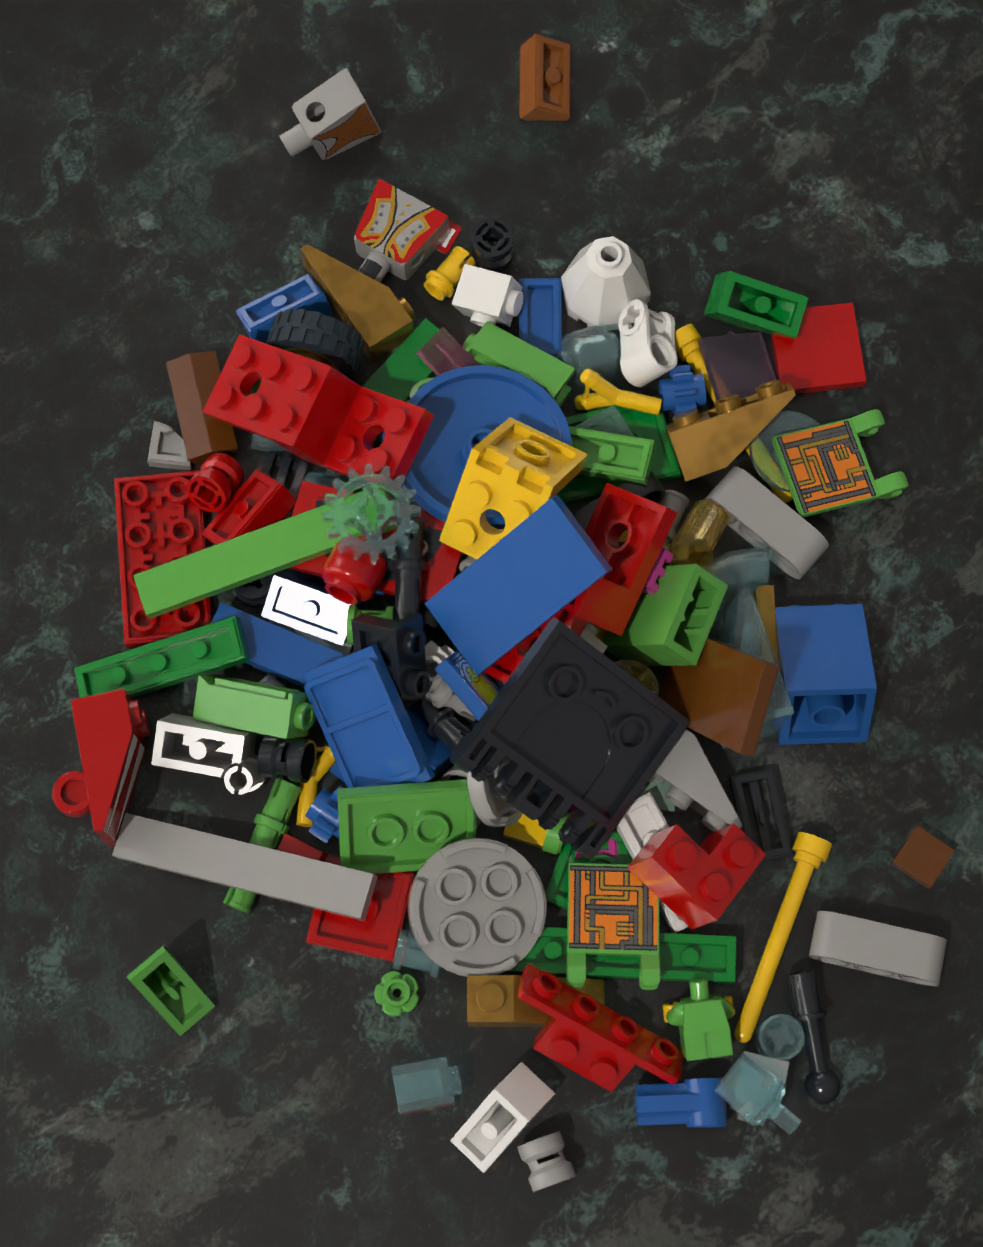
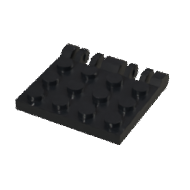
M552 617L472 731L464 735L455 746L450 756V762L465 773L471 772V777L480 782L489 778L504 756H507L512 761L504 765L499 771L498 776L495 777L491 786L492 792L499 797L505 796L507 803L529 819H537L539 826L545 830H552L556 827L560 819L564 817L573 804L578 809L569 814L565 823L559 829V840L566 845L571 844V848L585 859H590L598 853L688 726L690 720L561 621Z

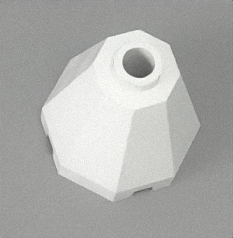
M614 236L596 239L582 248L561 276V287L568 316L578 321V318L587 323V327H590L596 333L619 329L618 321L621 311L629 305L630 301L638 299L647 304L650 300L651 291L643 260L627 244Z

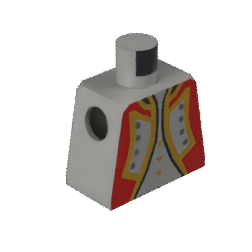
M379 179L354 236L356 253L365 259L358 271L380 283L387 272L402 280L410 279L450 234L448 215Z

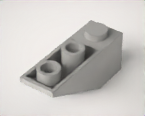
M685 729L647 784L650 785L653 779L660 784L664 780L672 784L665 793V797L682 810L686 811L690 807L704 817L701 822L712 832L733 823L741 828L742 823L696 736Z

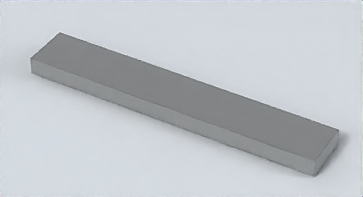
M125 813L112 854L117 859L362 921L366 919L378 878L372 873Z

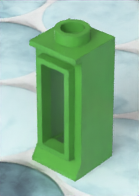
M488 321L477 335L471 333L462 346L460 355L464 357L463 367L494 366L522 374L547 391L559 407L562 406L571 394L572 388L566 384L575 373L574 367Z
M222 674L198 676L192 720L284 739L308 736V729L312 726L315 713L313 705L310 704L305 692L244 679L225 677Z

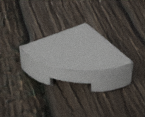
M154 421L147 461L149 466L192 471V462L187 459L183 438L170 426Z

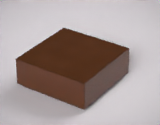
M917 825L895 856L891 865L929 890L955 850Z

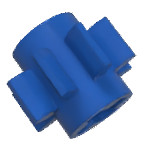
M690 365L675 366L674 369L669 371L668 378L659 379V396L662 399L661 408L663 411L672 410L675 416L687 410L706 406L704 377L702 374L693 375Z
M323 788L305 814V817L314 822L308 832L324 843H327L332 835L339 838L337 789L332 794Z

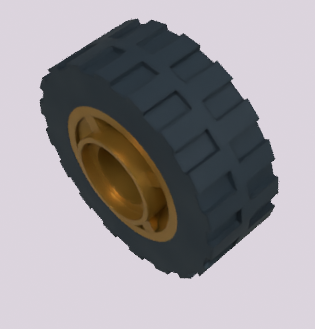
M285 309L284 312H278L277 316L275 315L266 344L332 366L352 381L355 379L365 348L364 338H361L360 333L353 330L350 325L338 321L334 317L326 316L316 311H306L305 309Z

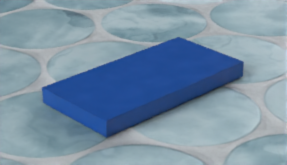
M557 495L550 498L424 604L478 676L488 670L613 569Z

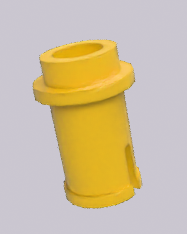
M459 246L454 247L449 256L435 271L430 270L426 274L427 280L424 282V287L428 293L438 300L452 297L455 292L454 287L460 280L464 265L475 266L476 262L473 257H470L467 261L464 260L470 253Z

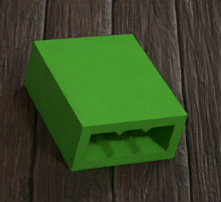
M697 564L662 566L666 572L663 578H657L655 582L659 585L656 594L641 592L622 636L607 630L602 642L608 646L606 648L608 652L631 666L697 665L728 585Z

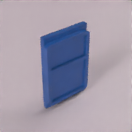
M377 644L344 657L339 656L332 662L303 673L307 682L304 688L310 704L313 705V711L348 788L422 783L435 777Z

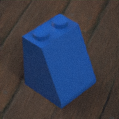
M863 604L775 607L779 672L775 681V700L779 745L867 742L877 685Z

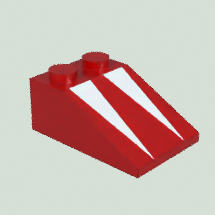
M125 689L71 700L94 832L109 847L115 846L125 813H128L146 752L144 737L151 735L146 711L141 710L139 701H133Z

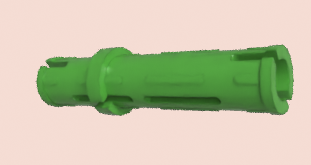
M275 778L261 815L256 814L253 821L256 826L252 833L250 844L276 850L282 835L284 836L285 833H288L289 827L286 825L302 791L300 787L285 780ZM230 887L222 903L250 914L256 894Z

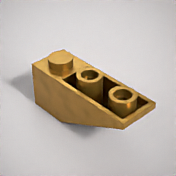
M780 380L769 381L755 388L756 394L741 399L738 394L730 395L714 402L715 408L698 413L697 409H691L673 417L674 423L668 424L666 427L685 482L728 467L796 396L789 382L781 384Z

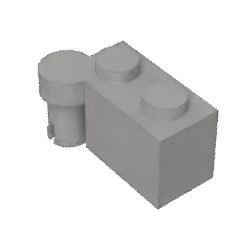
M175 713L157 721L151 765L216 777L225 775L224 784L227 790L233 794L239 791L238 795L252 792L260 788L267 781L268 777H262L259 774L258 756L254 754L257 733L192 720V716Z

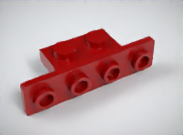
M528 964L525 967L517 994L518 998L551 1016L550 1020L536 1035L533 1049L610 1092L617 1087L635 1065L642 1067L672 1085H675L680 1079L683 1054L681 1048L677 1047L673 1042L652 1033L638 1025L633 1019L623 1016L599 1003L591 995L582 993L560 981L552 973L543 971L532 964Z

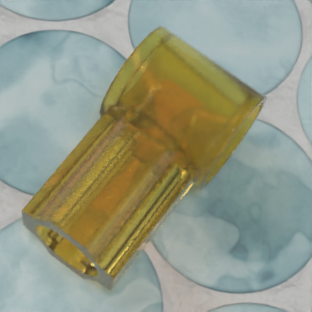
M706 499L696 501L672 543L663 544L662 548H666L674 555L671 563L664 562L663 566L697 564L710 573L714 565L712 550L727 526L726 520L729 515L720 505H715Z

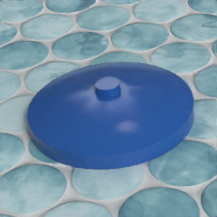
M467 366L442 373L424 384L408 402L428 410L435 416L403 483L411 496L423 509L435 518L446 522L471 449L511 417L572 446L567 420L556 401L547 391L531 379L517 372L494 366ZM488 509L486 511L488 523L496 529H504L505 520L501 513Z

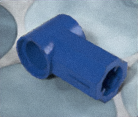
M725 1078L684 1080V1083L675 1085L666 1083L635 1085L637 1126L686 1124V1128L728 1126Z

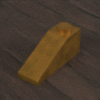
M308 244L300 248L304 267L322 289L327 300L342 321L350 325L353 330L359 332L361 338H364V352L372 363L400 346L414 331L413 320L416 319V316L404 297L397 299L389 287Z
M467 975L468 1027H544L551 1016L518 998L517 994L521 975ZM557 977L560 981L566 983V978ZM586 979L583 987L575 988L582 993L591 995L599 1003L605 1005L603 979Z

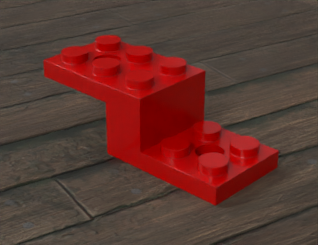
M240 334L202 411L213 419L271 440L305 461L396 496L435 416L422 407L364 388L332 366ZM261 379L258 391L255 394H251L252 386ZM385 431L384 441L378 448L373 449L374 439L381 432Z
M606 483L585 532L613 570L553 618L561 621L579 636H581L587 621L622 636L678 512ZM625 530H628L627 540L619 547L620 536ZM550 620L486 670L485 673L506 683L529 651L532 640L540 636Z

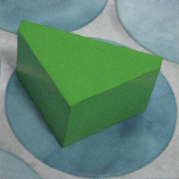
M163 946L127 976L129 981L179 1036L183 1035L215 1007L213 1002L173 954Z

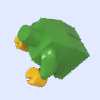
M708 979L690 980L691 997L680 998V1002H673L671 1005L669 1003L663 1004L664 1022L679 1026L680 1048L687 1061L732 1056V1042L728 1019L735 1015L732 996L724 995L723 998L717 994H709Z

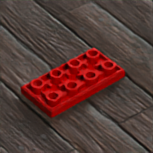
M200 470L114 478L124 644L127 648L147 645L209 625L212 622L211 597L149 619L145 614L133 577L135 574L207 548V540L201 534L206 529L204 510L199 509L192 503L186 490L187 483Z

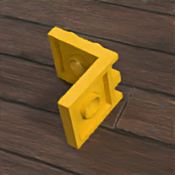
M509 417L471 449L439 541L475 559L480 558L550 498L554 497L583 470L588 454ZM488 509L501 513L505 520L504 529H496L488 523L486 518V511Z

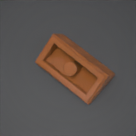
M534 34L522 44L520 49V119L528 121H567L570 119L569 43Z

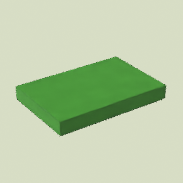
M467 779L337 789L340 866L372 874L419 871L427 859L444 846L460 840L476 839V812L470 800Z

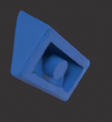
M307 274L236 310L237 316L249 337L263 343L267 342L275 315L277 316V313L280 311L284 312L285 309H305L306 311H316L333 317L324 292L311 274Z

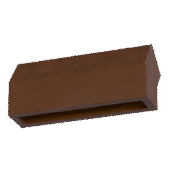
M216 351L189 353L166 362L188 461L200 467L214 453H224L234 457L238 447L233 426L213 419L202 412L221 374Z

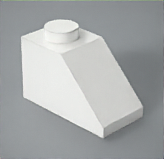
M520 1062L493 1089L450 1141L484 1173L536 1117L555 1093L524 1063Z

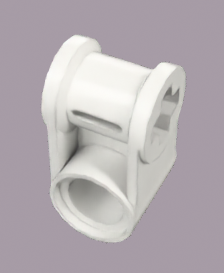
M634 299L630 301L629 305L621 311L618 321L621 346L620 367L624 377L630 384L635 387H643L674 369L677 365L674 333L675 320L667 312L661 311L657 313L648 309V305L641 300Z

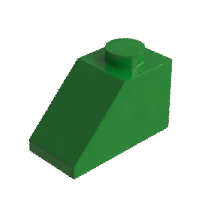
M727 271L715 276L704 316L740 328L795 339L809 297L732 271Z

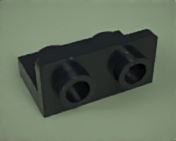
M412 612L399 622L364 613L352 619L354 652L377 644L405 709L407 710L426 696L429 687V675L426 666V636L423 632L422 615Z

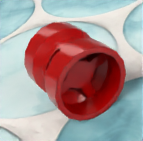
M214 453L210 455L202 464L200 471H197L187 483L188 497L201 510L213 513L221 511L230 500L231 494H234L243 483V469L233 457L227 454Z

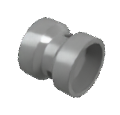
M560 1131L517 1147L522 1161L528 1163L531 1174L528 1179L533 1192L576 1177L572 1163L565 1160L562 1151L565 1143ZM551 1155L554 1156V1159L538 1164L537 1160Z

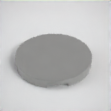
M489 839L460 840L446 845L435 852L419 869L409 894V923L420 948L440 967L465 977L467 975H498L515 967L530 952L538 937L541 936L546 919L545 891L535 868L513 848Z

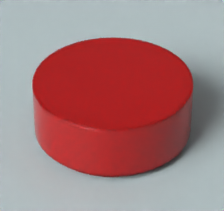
M70 771L60 776L52 790V798L56 807L70 817H83L89 814L90 806L84 773L81 771Z

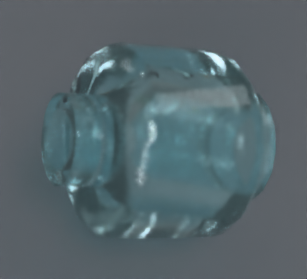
M594 325L566 334L561 342V351L556 353V358L575 368V373L570 379L574 384L585 386L580 380V376L585 369L589 368L598 372L606 380L616 374L618 365H620L621 346L613 332H608L602 326Z

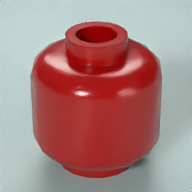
M358 536L356 539L344 538L339 540L322 569V578L326 583L325 588L327 592L335 599L351 605L357 604L358 601L363 602L371 599L388 567L385 557L380 552V545L366 536Z

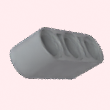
M734 466L705 498L707 506L716 516L786 574L795 579H801L829 548L826 538L815 527L748 472Z
M818 911L809 957L824 963L926 986H939L947 940L936 935L845 914Z

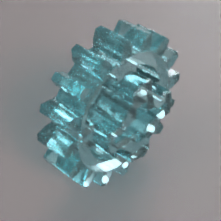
M366 464L364 475L360 476L353 468L348 469L349 481L347 483L337 478L333 481V486L338 494H326L324 498V503L333 507V510L322 512L324 522L334 523L326 531L328 539L340 537L341 540L337 551L342 553L349 547L354 549V560L357 562L363 553L370 554L372 564H377L379 553L385 552L390 560L394 559L396 556L394 546L398 544L400 547L408 549L410 541L405 533L417 534L419 525L411 521L410 518L420 516L421 507L410 505L409 503L416 498L417 492L415 489H408L406 491L402 489L406 479L403 474L395 480L390 479V467L388 466L381 470L380 475L374 474L371 464ZM379 487L388 490L397 500H388L379 492ZM362 488V494L354 503H346L345 506H342L346 498L353 491ZM369 496L372 497V505L375 506L376 512L381 513L377 517V522H375L374 532L371 531V523L368 522L367 515H363L366 512V506H368ZM397 522H401L393 535L382 540V532L389 525H396ZM344 525L346 527H355L365 536V541L352 536Z

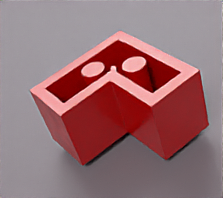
M734 823L708 834L700 846L676 824L652 835L627 868L689 928L695 929L719 919L765 857L766 853Z

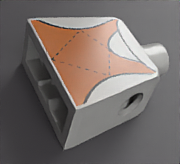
M345 68L293 104L292 109L300 123L280 134L279 137L291 157L313 145L321 159L327 160L380 134L382 131L348 69Z

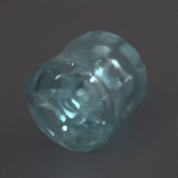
M777 1014L770 1016L760 1024L756 1031L755 1044L761 1055L789 1061L800 1053L804 1045L805 1035L802 1026L795 1018L786 1014Z

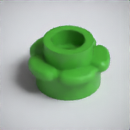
M390 971L383 975L382 982L376 985L374 991L375 1000L383 1006L382 1010L386 1014L400 1016L402 1012H411L417 1006L419 986L416 979L410 974L402 975L399 971ZM395 989H399L402 992L398 998L393 996Z

